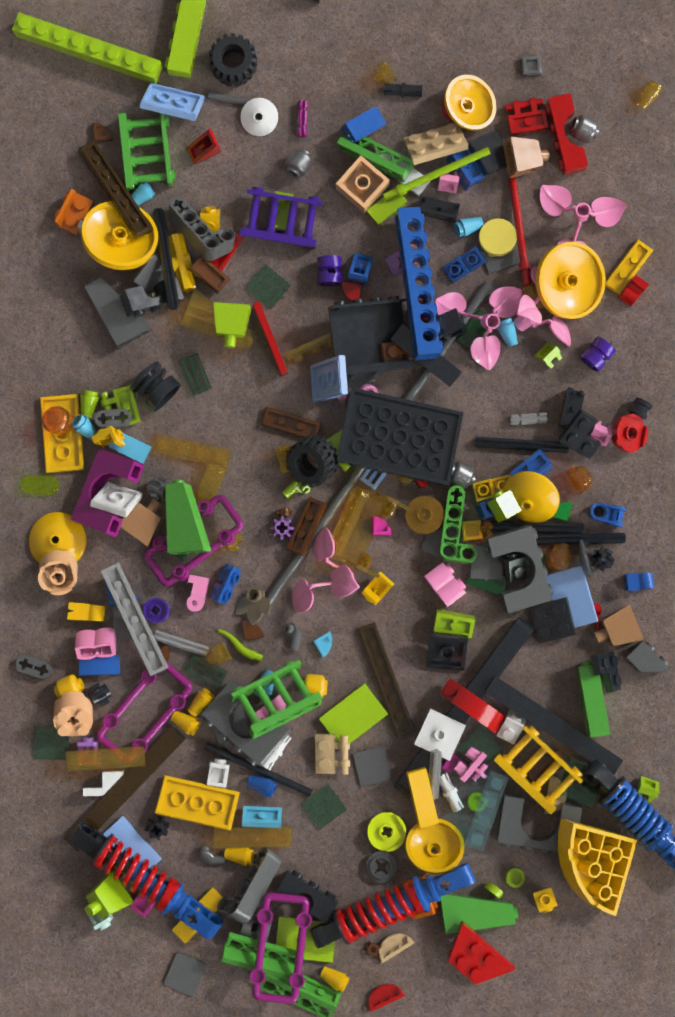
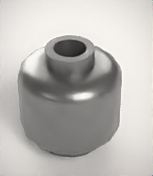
M586 115L575 117L570 125L572 136L583 142H589L592 138L595 139L599 133V128H597V121Z
M305 149L292 150L285 161L286 172L295 178L304 177L312 166L310 153Z
M460 461L455 462L450 484L461 486L463 489L469 485L472 486L476 478L473 467Z

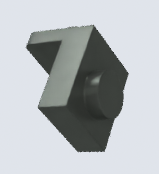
M517 551L499 556V560L505 563L506 581L512 583L526 578L525 556L517 553Z

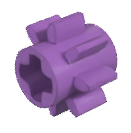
M283 516L281 521L274 519L276 525L270 527V529L276 531L273 536L280 535L282 541L285 535L291 537L289 531L294 530V527H289L291 519L287 522L284 521ZM281 523L288 527L287 530H284V533L277 529V527L281 526Z

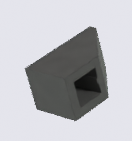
M640 641L624 657L636 671L668 672L670 670L667 666L669 663L662 656L658 657L654 653L655 648L649 642Z

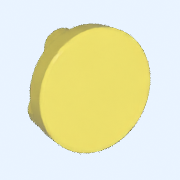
M499 218L487 221L480 229L479 243L488 256H504L515 248L517 242L516 229L509 221Z

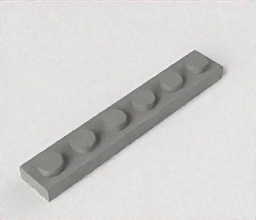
M118 562L101 570L150 676L169 668L120 563Z

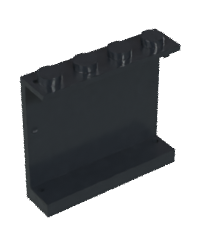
M390 296L388 300L382 301L381 297L371 298L370 302L356 299L352 300L351 304H345V301H336L333 306L328 307L333 356L345 355L346 375L414 367L413 359L408 360V357L403 355L400 361L382 363L379 346L382 343L392 342L390 340L402 324L404 325L401 303L405 302L406 298L400 299L399 296Z

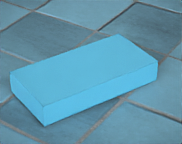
M124 433V447H120L114 444V442L110 443L109 448L144 464L152 448Z

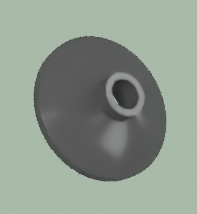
M581 539L579 541L578 555H575L577 565L583 566L587 574L593 577L587 551Z

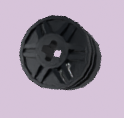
M158 361L145 368L130 386V390L133 393L137 392L136 396L138 398L148 395L144 404L153 413L161 409L181 387V384L172 375L163 379L167 370L165 368L161 369L162 365Z

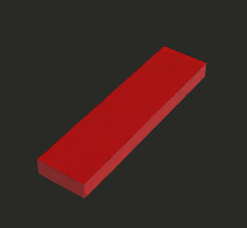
M260 301L253 303L254 311L280 376L287 375L288 371Z

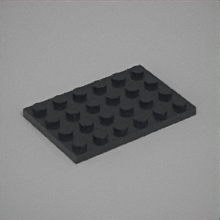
M351 387L336 462L449 487L464 412Z

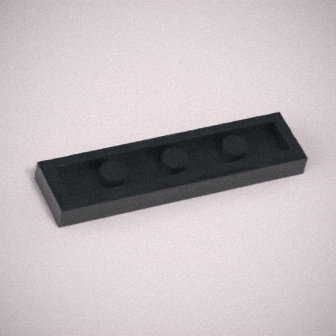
M402 324L390 340L414 358L410 330ZM441 355L437 359L416 360L449 387L452 386L462 373Z

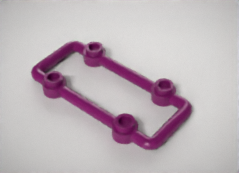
M216 495L209 501H200L198 504L200 516L208 517L212 515L214 506L220 502L236 525L230 530L223 529L219 532L218 540L210 545L211 552L200 553L186 565L175 566L173 575L166 579L151 557L157 551L163 552L167 550V534L165 536L158 535L153 539L152 546L144 553V560L163 586H171L178 580H187L190 570L222 545L229 546L233 544L235 535L243 529V521L225 496Z
M168 662L166 663L169 668L165 669V671L181 683L185 689L180 694H176L171 698L168 709L142 739H136L133 742L132 751L128 755L123 753L104 735L109 729L118 726L119 717L147 685L153 684L157 680V674L150 676L148 670H144L141 674V681L113 713H109L103 718V725L97 732V739L124 763L132 762L138 754H143L147 751L149 741L176 710L185 707L186 698L192 692L191 682Z
M272 892L266 894L263 898L262 908L257 912L260 926L255 968L251 970L249 975L253 983L252 995L258 1001L293 1004L298 1000L299 990L305 983V978L301 973L306 929L312 923V918L308 914L309 901L304 896ZM271 900L301 904V912L296 916V924L299 926L294 972L289 976V984L292 987L291 996L260 993V984L266 978L262 968L267 926L273 919V914L270 910Z

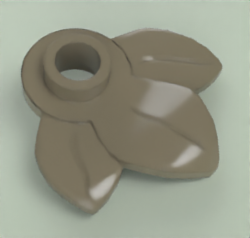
M252 587L247 591L246 597H243L238 602L236 615L247 614L249 622L254 625L260 621L262 613L267 614L270 612L271 603L265 597V593L261 588Z

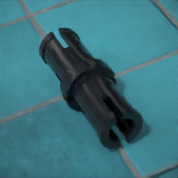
M385 83L384 96L393 95L401 96V98H405V96L422 97V85Z

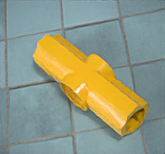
M182 233L172 234L168 236L174 273H176L182 293L193 291L196 289L193 273L188 270L192 263Z

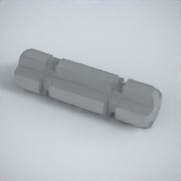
M545 412L521 414L520 416L513 414L510 416L511 425H518L519 423L521 425L536 424L537 422L541 424L548 421V416Z

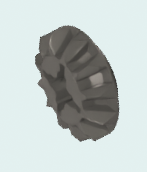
M377 851L368 858L366 871L372 880L384 883L391 880L396 874L397 863L395 858L388 852ZM376 860L380 863L388 861L385 865L387 873L382 870L375 873L378 868Z

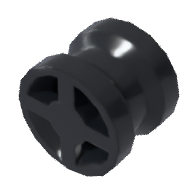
M636 397L634 400L635 404L629 409V413L639 415L643 420H646L647 412L653 406L649 402Z

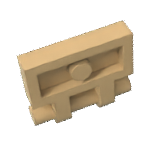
M335 734L315 735L316 774H335L336 766L341 767V774H348V767H350L348 735H340V742H336ZM336 749L340 750L341 759H336Z

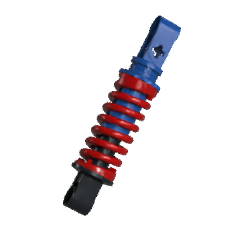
M81 822L70 837V842L92 857L91 865L102 870L104 864L107 863L104 870L106 875H109L114 869L116 870L113 875L115 881L124 875L122 886L126 887L130 883L132 885L130 888L132 893L140 890V899L145 898L147 895L149 897L147 903L152 905L156 902L153 907L161 915L169 911L171 914H174V918L180 919L204 938L212 939L223 925L222 918L206 908L202 903L196 901L191 894L187 895L184 893V883L175 881L173 877L166 880V872L161 871L157 874L158 867L152 865L149 868L148 859L140 862L141 855L139 853H135L129 858L132 848L127 847L121 852L124 843L122 841L117 842L118 839L113 833L106 837L86 822Z
M468 863L459 865L436 877L428 875L423 880H419L415 875L410 880L403 882V889H400L398 885H394V893H391L389 889H385L384 897H381L379 893L374 894V901L370 897H366L365 908L360 901H356V912H354L351 905H347L346 910L335 909L333 911L334 920L319 924L309 931L317 949L341 938L347 945H350L358 940L359 935L366 937L369 931L375 933L379 928H387L388 923L394 925L398 920H406L407 915L413 917L417 912L430 911L431 902L441 901V896L474 884L476 880ZM444 879L446 882L450 881L448 887L446 885H442Z

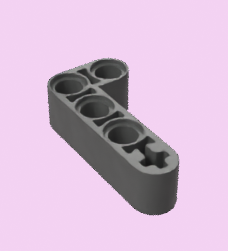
M174 197L170 200L169 219L203 259L213 261L233 250L235 233L232 229L222 228L213 233L183 198Z
M267 847L261 848L233 897H223L217 906V910L234 922L248 923L281 864V857Z

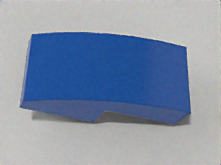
M475 246L443 268L452 283H455L487 263L479 248Z
M119 655L106 658L95 657L88 660L78 659V676L120 674Z

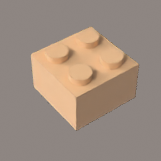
M360 156L338 180L336 190L365 214L388 188L390 180L365 158Z

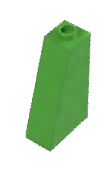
M173 480L172 484H165L167 553L184 555L211 552L191 485L184 483V480Z
M592 661L581 662V666H577L576 669L585 734L588 737L610 735L600 675H594Z
M454 893L441 896V908L446 934L458 933L461 921L465 922L473 930L514 925L516 924L515 919L518 918L517 907H513L512 902Z

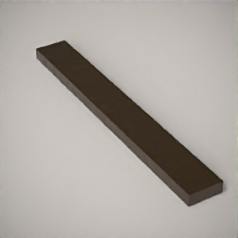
M171 726L63 839L78 852L80 849L70 842V837L81 822H86L98 831L186 738Z

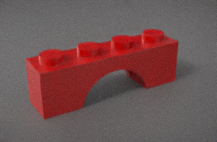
M571 93L548 98L544 108L546 116H550L551 120L549 130L555 137V141H553L554 150L559 153L560 157L558 159L559 170H563L564 175L586 170L588 162L584 147L572 144L564 132L565 122L575 112Z

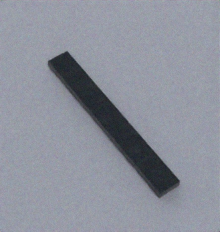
M495 675L484 692L591 763L594 760L601 761L613 775H615L623 760Z

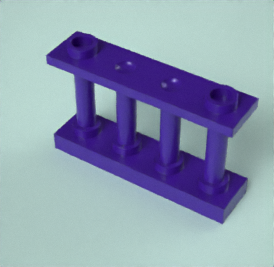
M252 187V190L247 189V194L253 195L249 222L248 225L246 224V228L241 227V236L316 248L317 240L313 239L312 230L316 206L323 207V202L319 201V197L308 196V199L263 192L264 188ZM260 196L272 198L267 228L264 231L257 230L256 226ZM279 200L290 201L286 231H283V234L276 233V229H274ZM298 203L309 204L305 232L302 234V237L294 236L295 233L293 232Z

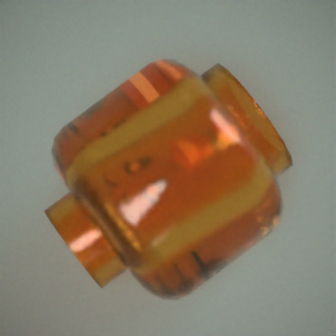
M574 465L566 471L568 475L565 481L573 492H580L582 494L593 485V476L585 466L577 467Z
M562 542L560 544H552L545 555L546 566L555 572L566 570L573 559V553L570 551L571 547Z

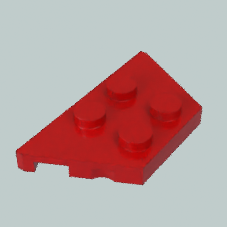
M460 922L457 937L455 936L453 947L450 949L447 957L450 964L475 985L515 970V966L465 922Z

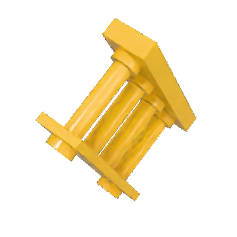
M526 725L523 728L526 735L507 755L504 754L502 756L499 753L494 761L551 815L557 808L555 806L557 798L575 779L581 784L583 781L581 776L583 774L575 766L571 768L538 737L540 733L533 726L528 727ZM534 739L541 747L521 768L516 769L512 765V760ZM548 752L555 761L535 782L531 783L526 779L528 771ZM562 766L570 774L550 795L545 797L540 792L542 785Z

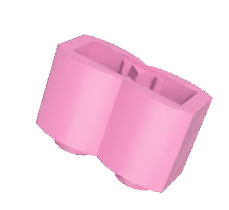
M442 562L423 577L445 606L448 607L466 593L464 591L466 586L460 579L456 580L452 575L454 570L448 563L445 565Z
M100 628L96 631L82 630L77 632L75 640L77 659L88 660L95 657L106 658L116 655V634L114 628Z

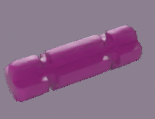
M299 100L297 137L304 138L307 137L308 101Z

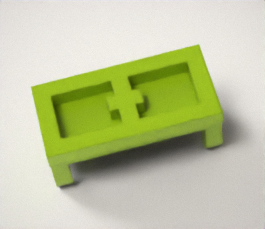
M437 609L434 632L468 635V638H472L475 616Z

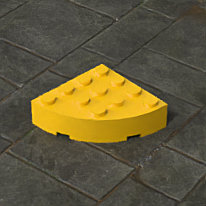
M561 819L558 831V854L564 877L571 889L589 905L616 916L637 840L623 834Z

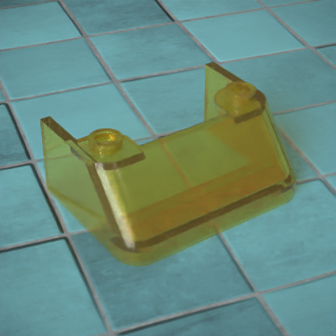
M355 487L351 491L332 533L335 551L331 558L363 573L379 578L380 574L369 570L372 565V557L366 553L373 537L371 535L372 516L389 519L394 515L397 507L409 511L410 507L387 495L362 487Z

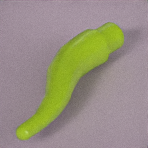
M218 629V633L225 635L242 656L252 661L261 662L263 655L245 648L233 635Z

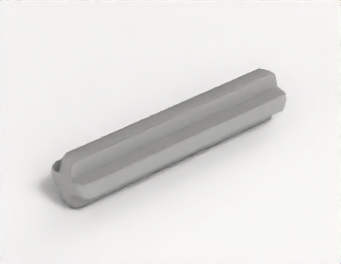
M158 630L154 632V637L158 642L202 656H207L208 646Z
M438 749L431 750L428 778L433 800L439 797L442 752Z

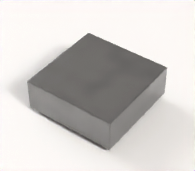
M522 56V77L541 76V56Z

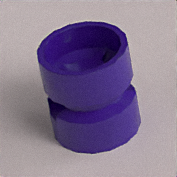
M337 255L317 257V268L320 270L318 273V285H342V273L339 272L342 269V257Z
M597 336L590 344L591 349L587 348L580 356V359L595 372H599L604 367L605 360H609L616 352L609 342Z
M149 599L143 607L145 618L152 623L165 622L170 616V606L163 599Z

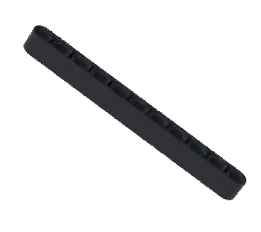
M518 617L466 689L483 700L487 695L484 691L494 675L498 678L501 676L535 628ZM453 705L445 715L462 724H465L470 718V715L456 705ZM421 748L394 785L395 788L409 798L411 797L406 772L425 767L428 774L430 752Z

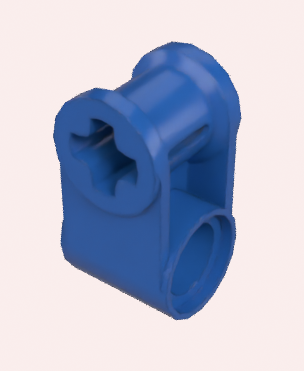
M596 503L588 508L587 514L593 521L623 528L622 519L627 508ZM595 507L601 509L602 514L600 517L594 515L593 510Z

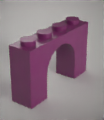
M98 449L84 487L80 492L76 507L73 510L71 520L117 537L123 519L91 507V500L113 478H123L138 483L144 465Z

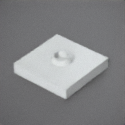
M107 482L91 500V507L126 518L142 499V493Z
M430 709L414 744L429 752L438 749L442 752V758L450 761L466 725Z

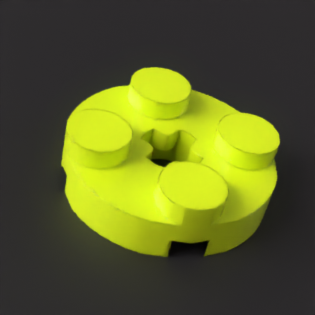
M381 812L375 815L368 825L370 843L382 851L390 852L398 849L406 837V826L403 820L392 812ZM385 826L392 828L391 836L389 837L381 834Z

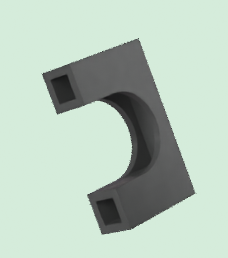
M530 525L484 537L490 557L494 558L517 551L526 555L530 561L531 573L528 580L520 587L499 593L503 609L506 613L552 600L553 590L546 579V576H548L547 568L545 565H542L541 561L543 553L536 542V539H538L537 531Z
M231 679L201 714L205 717L203 721L211 728L215 726L219 730L218 734L224 740H231L234 743L232 747L240 754L243 751L248 756L246 759L253 766L257 764L263 766L292 730L283 724L255 739L240 737L233 728L232 717L236 708L241 703L237 701L232 704L230 698L232 691L241 685Z
M503 793L496 839L504 847L518 845L523 850L537 848L542 853L558 852V831L561 819L580 823L582 807L577 804L561 802L556 828L551 834L538 838L528 835L522 829L523 796Z

